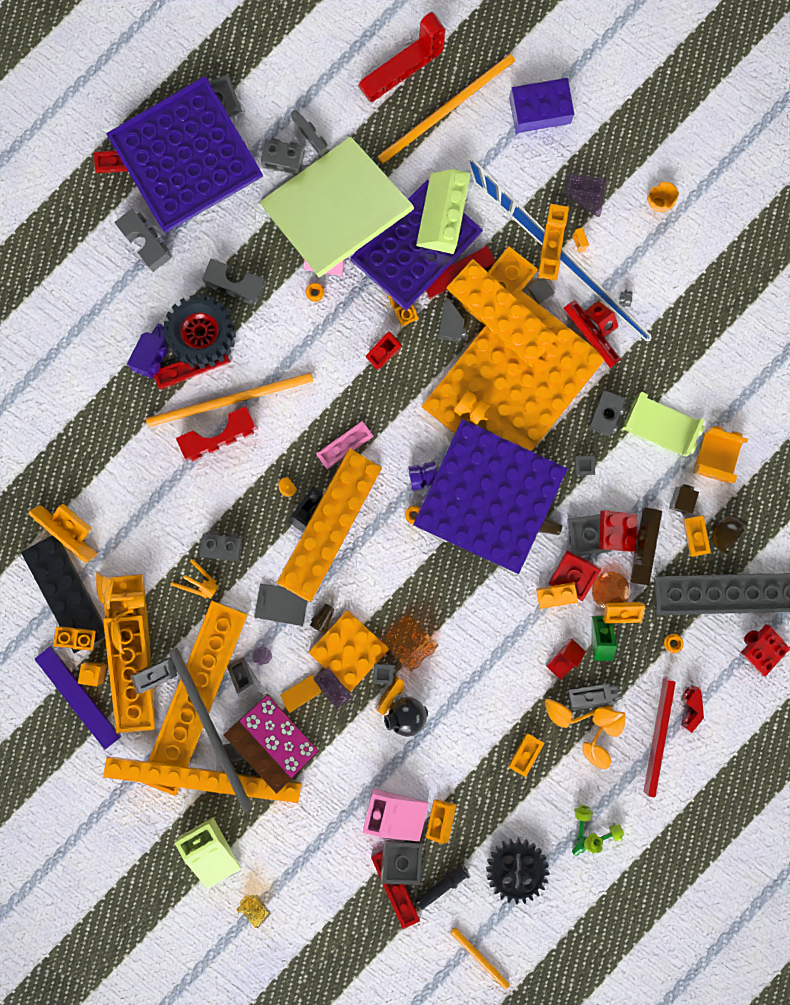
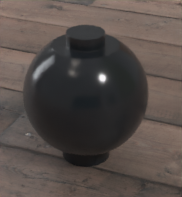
M403 697L391 705L389 714L384 715V723L387 730H394L397 734L405 737L414 736L424 728L428 717V710L419 700L412 697Z

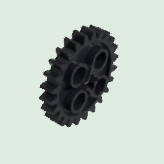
M510 838L508 845L502 841L503 847L500 848L496 845L497 853L490 852L493 859H487L488 864L491 865L486 867V871L489 872L486 875L487 880H492L489 883L490 888L495 887L493 890L494 894L500 892L501 900L507 896L508 903L514 899L518 905L519 899H522L523 903L526 904V898L528 897L533 901V894L539 897L538 890H545L542 883L549 882L545 877L550 875L549 870L546 869L549 867V864L544 862L547 859L545 854L540 855L542 853L541 848L535 850L536 845L534 842L529 846L527 839H525L523 844L520 838H517L516 843H513V840ZM517 854H520L519 867L521 870L518 871L519 887L515 888L517 881V877L515 874V872L517 871L516 858ZM505 858H513L512 863L505 864ZM527 858H531V859H532V863H531V864H529V865H524V864H523V861H524L525 859H527ZM504 878H512L510 883H503ZM525 878L532 879L527 885L522 883Z

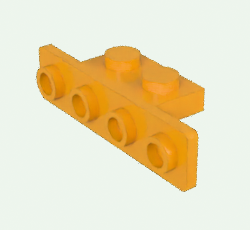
M41 505L29 511L28 514L36 522L42 525L51 535L56 537L85 563L97 556L98 553L84 542L92 528L66 505H60L54 515Z

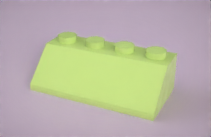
M454 169L431 173L416 246L454 254L471 173Z

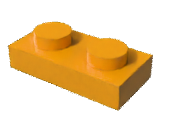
M704 515L683 519L690 557L711 553Z
M575 582L536 588L540 609L578 603Z
M643 602L606 603L603 621L605 623L642 622L645 605Z
M395 675L392 685L388 686L375 706L377 712L382 715L389 712L397 695L400 696L405 688L404 680L398 675Z
M526 732L508 767L526 777L544 742Z

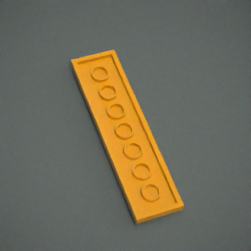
M351 448L347 450L276 581L278 585L308 602H312L382 467Z

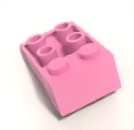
M373 788L363 825V833L382 838L420 841L429 802Z

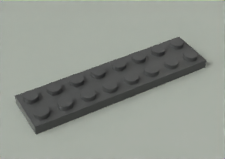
M790 573L654 576L655 615L790 612Z

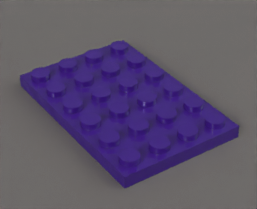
M426 180L408 198L414 207L411 212L363 245L350 257L351 262L405 311L425 293L483 232V229L463 212L454 254L416 246L429 180Z

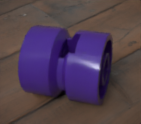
M434 461L424 463L423 467L419 465L408 466L413 491L423 489L425 485L429 488L431 487L437 474Z

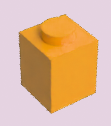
M89 661L81 664L78 684L90 686L103 684L107 664Z

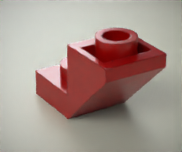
M694 685L688 687L683 692V698L681 699L692 709L691 712L685 714L681 726L691 733L704 719L702 691Z

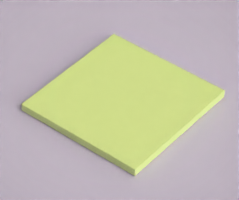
M351 136L259 202L318 277L325 274L414 209L412 203Z

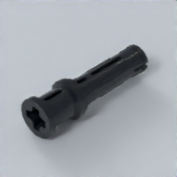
M462 862L458 863V867L450 873H445L444 879L416 899V902L420 903L418 906L421 910H424L451 888L456 889L458 884L464 879L471 877Z

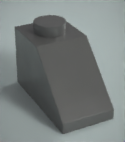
M445 298L438 339L460 343L461 338L466 336L467 327H464V319L450 299Z

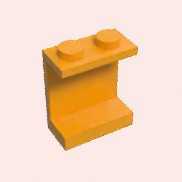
M719 426L706 429L693 473L728 484L736 483L738 475L733 473L743 443L748 442V438L742 437L743 434L739 432H725L724 428Z

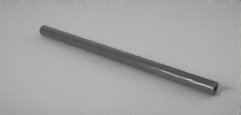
M178 648L169 651L170 657L243 811L247 812L253 808L182 656Z

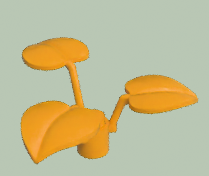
M97 571L96 592L99 601L105 604L106 609H110V600H121L122 607L127 608L126 611L111 619L112 641L116 649L124 654L125 652L121 648L118 621L124 615L132 613L134 608L144 607L143 593L140 591L128 594H111L115 580L109 579Z
M546 698L545 706L551 720L560 727L567 728L570 723H576L593 715V722L600 726L592 744L585 742L582 746V751L585 758L592 765L605 770L609 768L611 757L603 747L596 745V741L603 729L611 736H619L625 727V712L614 711L610 705L572 719V712L566 706Z

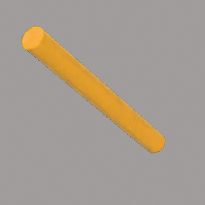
M454 927L450 932L452 936L505 990L508 989L510 983Z

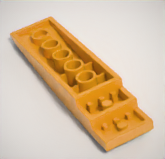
M143 574L108 577L115 580L111 594H128L141 591L144 597V607L134 608L132 613L119 618L121 648L125 652L124 654L116 649L112 641L111 619L126 611L127 608L122 607L121 600H110V609H106L104 604L105 618L103 622L116 733L155 730L153 688L141 694L136 693L130 676L152 665Z

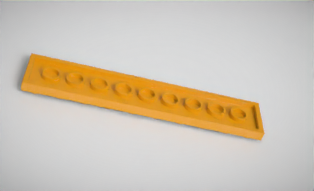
M213 600L210 603L186 664L208 714L211 711L248 617V614ZM181 679L148 762L188 767L204 727ZM143 783L174 796H177L180 789L179 787Z

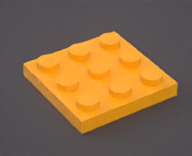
M346 610L308 653L351 692L374 667V663H377L390 648L350 611Z

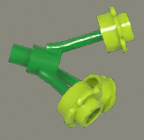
M578 805V808L574 809L575 818L580 820L577 842L572 849L573 855L578 856L586 850L593 854L600 853L603 849V840L613 837L615 842L618 840L623 841L624 831L621 825H616L615 822L609 826L610 833L601 837H598L595 833L589 834V837L583 836L584 822L591 820L593 812L586 805Z

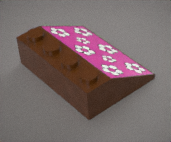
M268 694L223 734L276 794L319 752L315 745Z

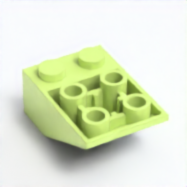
M213 817L179 836L175 842L183 860L206 888L211 887L241 869Z

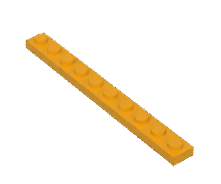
M111 756L106 757L103 778L236 795L226 773L222 771ZM237 774L248 797L292 803L299 802L301 782L289 781L276 794L262 777Z

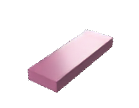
M361 421L316 453V455L328 470L344 458L349 448L356 450L374 436L364 422Z

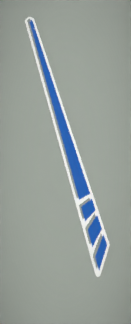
M467 154L466 158L474 183L542 245L545 229ZM562 247L560 263L645 341H651V335Z

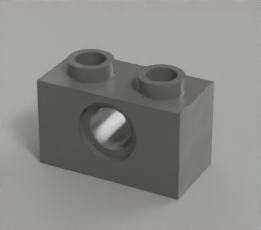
M603 390L599 394L587 429L606 436L615 433L619 426V422H617L618 417L623 414L626 407L624 404L625 398ZM607 409L612 413L611 419H607L604 416V410Z

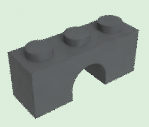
M131 209L114 223L130 243L137 238H145L144 247L137 253L154 272L171 259L167 254L170 250L163 242L159 244L156 240L158 235L152 227L149 229L144 223L147 221L140 212L136 214Z
M210 258L202 279L208 289L217 291V289L222 290L225 295L232 298L238 296L242 298L243 302L250 305L253 303L259 304L266 286L264 278L246 272L242 281L231 283L229 281L231 273L229 265Z

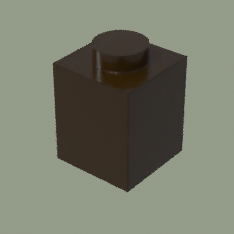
M686 484L675 487L669 509L687 515L693 514L699 492L695 491L693 486Z

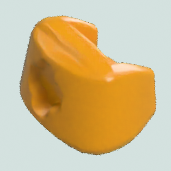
M288 477L278 481L279 491L282 495L291 497L296 493L297 488Z

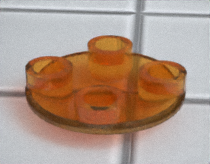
M617 572L601 573L592 586L593 600L604 609L606 603L627 602L630 597V585L627 579Z

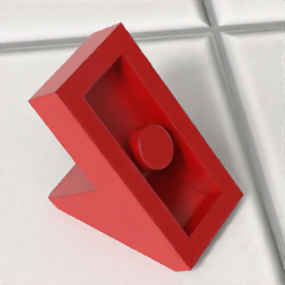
M388 331L365 357L379 370L393 356L400 352L402 345Z
M571 639L552 658L546 667L561 680L573 667H578L586 651L576 641Z

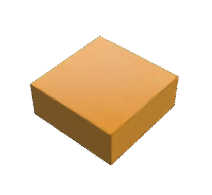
M583 227L576 229L572 237L580 253L588 248L589 243Z

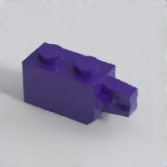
M158 323L152 333L145 332L141 334L127 362V365L133 372L151 379L159 372L160 363L163 357H166L169 350V345L166 342L167 339L164 336V331H166L164 325Z

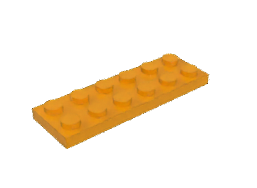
M474 259L447 286V290L530 366L558 338Z

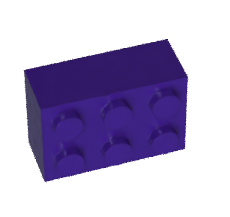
M568 78L511 87L509 100L515 133L571 124L575 114Z

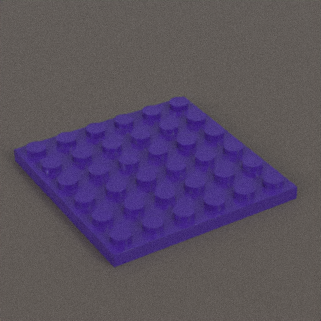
M205 76L106 133L164 233L171 231L264 177Z
M462 419L413 526L519 574L568 468Z

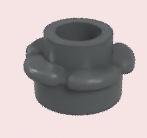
M625 289V293H620L619 304H623V308L625 306L631 307L633 291Z

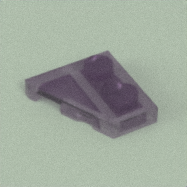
M568 173L565 195L595 216L600 217L606 179Z

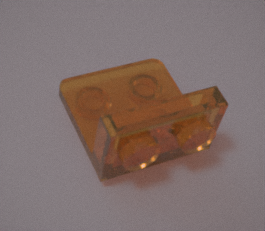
M410 614L403 617L382 637L385 645L409 671L417 669L427 656L432 655L439 646Z

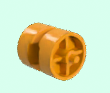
M467 391L461 398L458 396L455 398L458 401V405L454 412L462 417L467 416V421L477 426L480 420L484 419L487 421L489 419L486 416V412L490 405L482 400L477 401V397L470 391Z

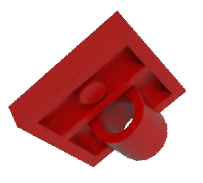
M765 624L760 631L752 630L745 635L744 642L747 646L740 653L762 676L766 677L790 650V647L771 626Z

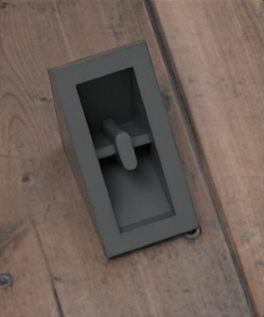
M244 657L228 666V671L238 696L259 683Z

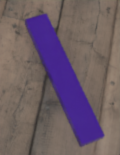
M52 646L48 647L34 659L104 750L122 737L119 733H116L115 727L84 687L78 684L77 678Z

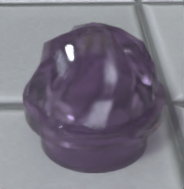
M265 646L254 649V663H258V665L268 664L272 659L271 651Z

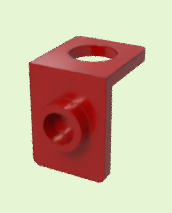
M600 301L595 302L584 311L590 319L598 324L600 332L604 337L619 326L614 312ZM612 321L611 327L605 330V325Z

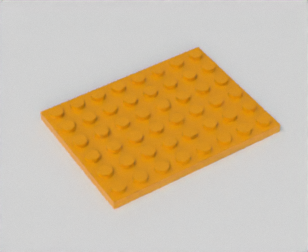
M516 287L511 294L558 338L530 366L492 330L485 326L421 407L455 434L461 420L467 421V416L462 417L454 412L458 405V401L455 398L457 396L461 398L467 391H470L477 397V401L482 400L490 405L486 412V416L489 419L487 421L484 419L480 420L477 424L478 427L532 452L605 360L594 347Z

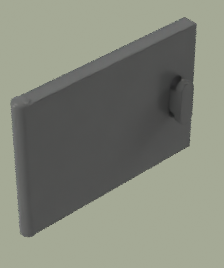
M260 583L254 618L303 627L307 600L284 587Z

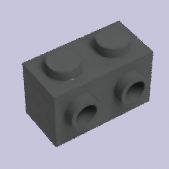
M275 138L271 140L265 139L261 156L263 168L294 175L299 174L304 158L303 147L294 142L288 144Z
M209 530L208 534L202 535L200 557L241 561L244 538H239V534L235 533L220 536V532Z

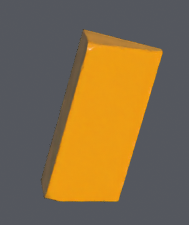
M312 674L280 696L290 713L320 694L323 690Z
M433 800L426 838L440 844L449 842L456 804Z

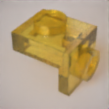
M258 895L245 896L240 901V906L236 909L238 913L245 914L254 928H259L271 914Z

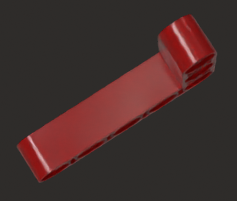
M434 12L428 13L421 20L419 39L360 81L358 87L369 102H374L442 53L446 29Z

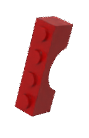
M244 406L228 414L227 426L220 435L206 438L192 430L177 437L176 441L184 458L194 462L201 459L202 454L217 452L220 450L219 447L224 444L229 446L236 443L239 437L244 436L246 438L253 435L254 431L258 428L249 409Z

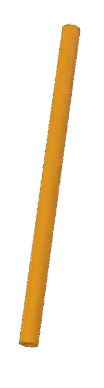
M508 54L377 156L378 161L384 164L515 62L513 55Z
M311 373L303 374L146 418L148 427L314 382Z

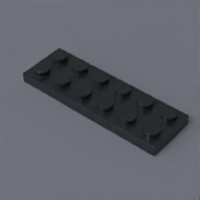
M51 535L22 551L21 554L59 626L96 631L94 643L105 638L104 622L62 543ZM71 648L74 654L81 651Z

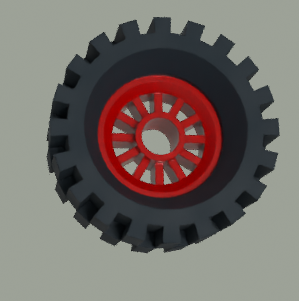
M195 295L189 296L190 301L187 302L185 298H182L180 300L181 305L178 307L174 304L172 306L174 312L168 311L166 315L169 322L164 321L166 329L164 336L167 339V343L175 356L184 364L188 362L190 367L196 368V364H198L200 368H206L207 363L211 367L216 366L214 361L219 360L220 363L225 360L223 354L225 353L229 356L231 353L229 347H234L235 345L233 338H236V332L229 312L221 302L217 303L215 298L212 297L207 301L205 295H200L199 299H196ZM199 331H205L203 336H197Z

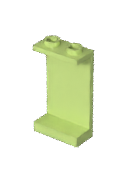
M638 393L622 429L682 456L692 454L697 446L695 441L704 430L705 426H703L705 420L702 418L698 420L648 399V394Z

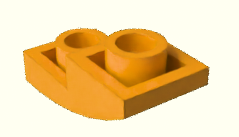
M386 293L401 327L419 319L413 305L405 311Z
M56 626L53 647L93 651L96 631Z

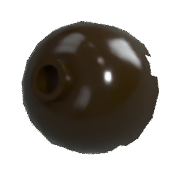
M734 515L725 516L720 521L716 519L711 527V530H713L711 538L715 547L727 555L729 551L726 549L728 547L733 548L744 531L741 526L743 524L747 526L748 522Z

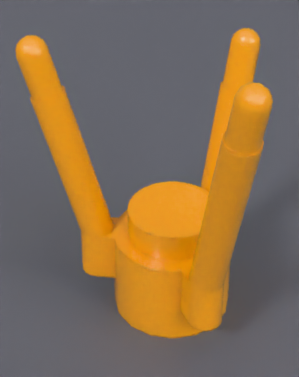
M191 559L190 562L209 581L204 580L203 583H200L184 575L183 578L200 587L199 590L175 582H171V585L200 595L205 599L207 597L212 599L219 588L215 584L217 580L213 579L194 559Z

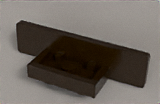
M644 507L642 510L640 527L637 533V544L634 551L631 583L650 585L662 517L661 510Z

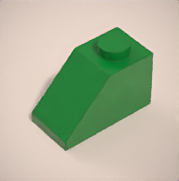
M592 616L591 646L594 661H613L617 648L613 623H605L603 616Z

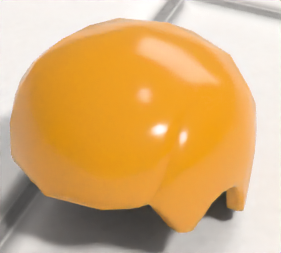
M662 181L658 186L651 188L647 196V202L654 211L667 212L677 202L679 196L678 189L672 183Z

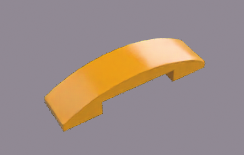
M550 204L541 249L539 278L556 281L558 279L560 255L569 207Z

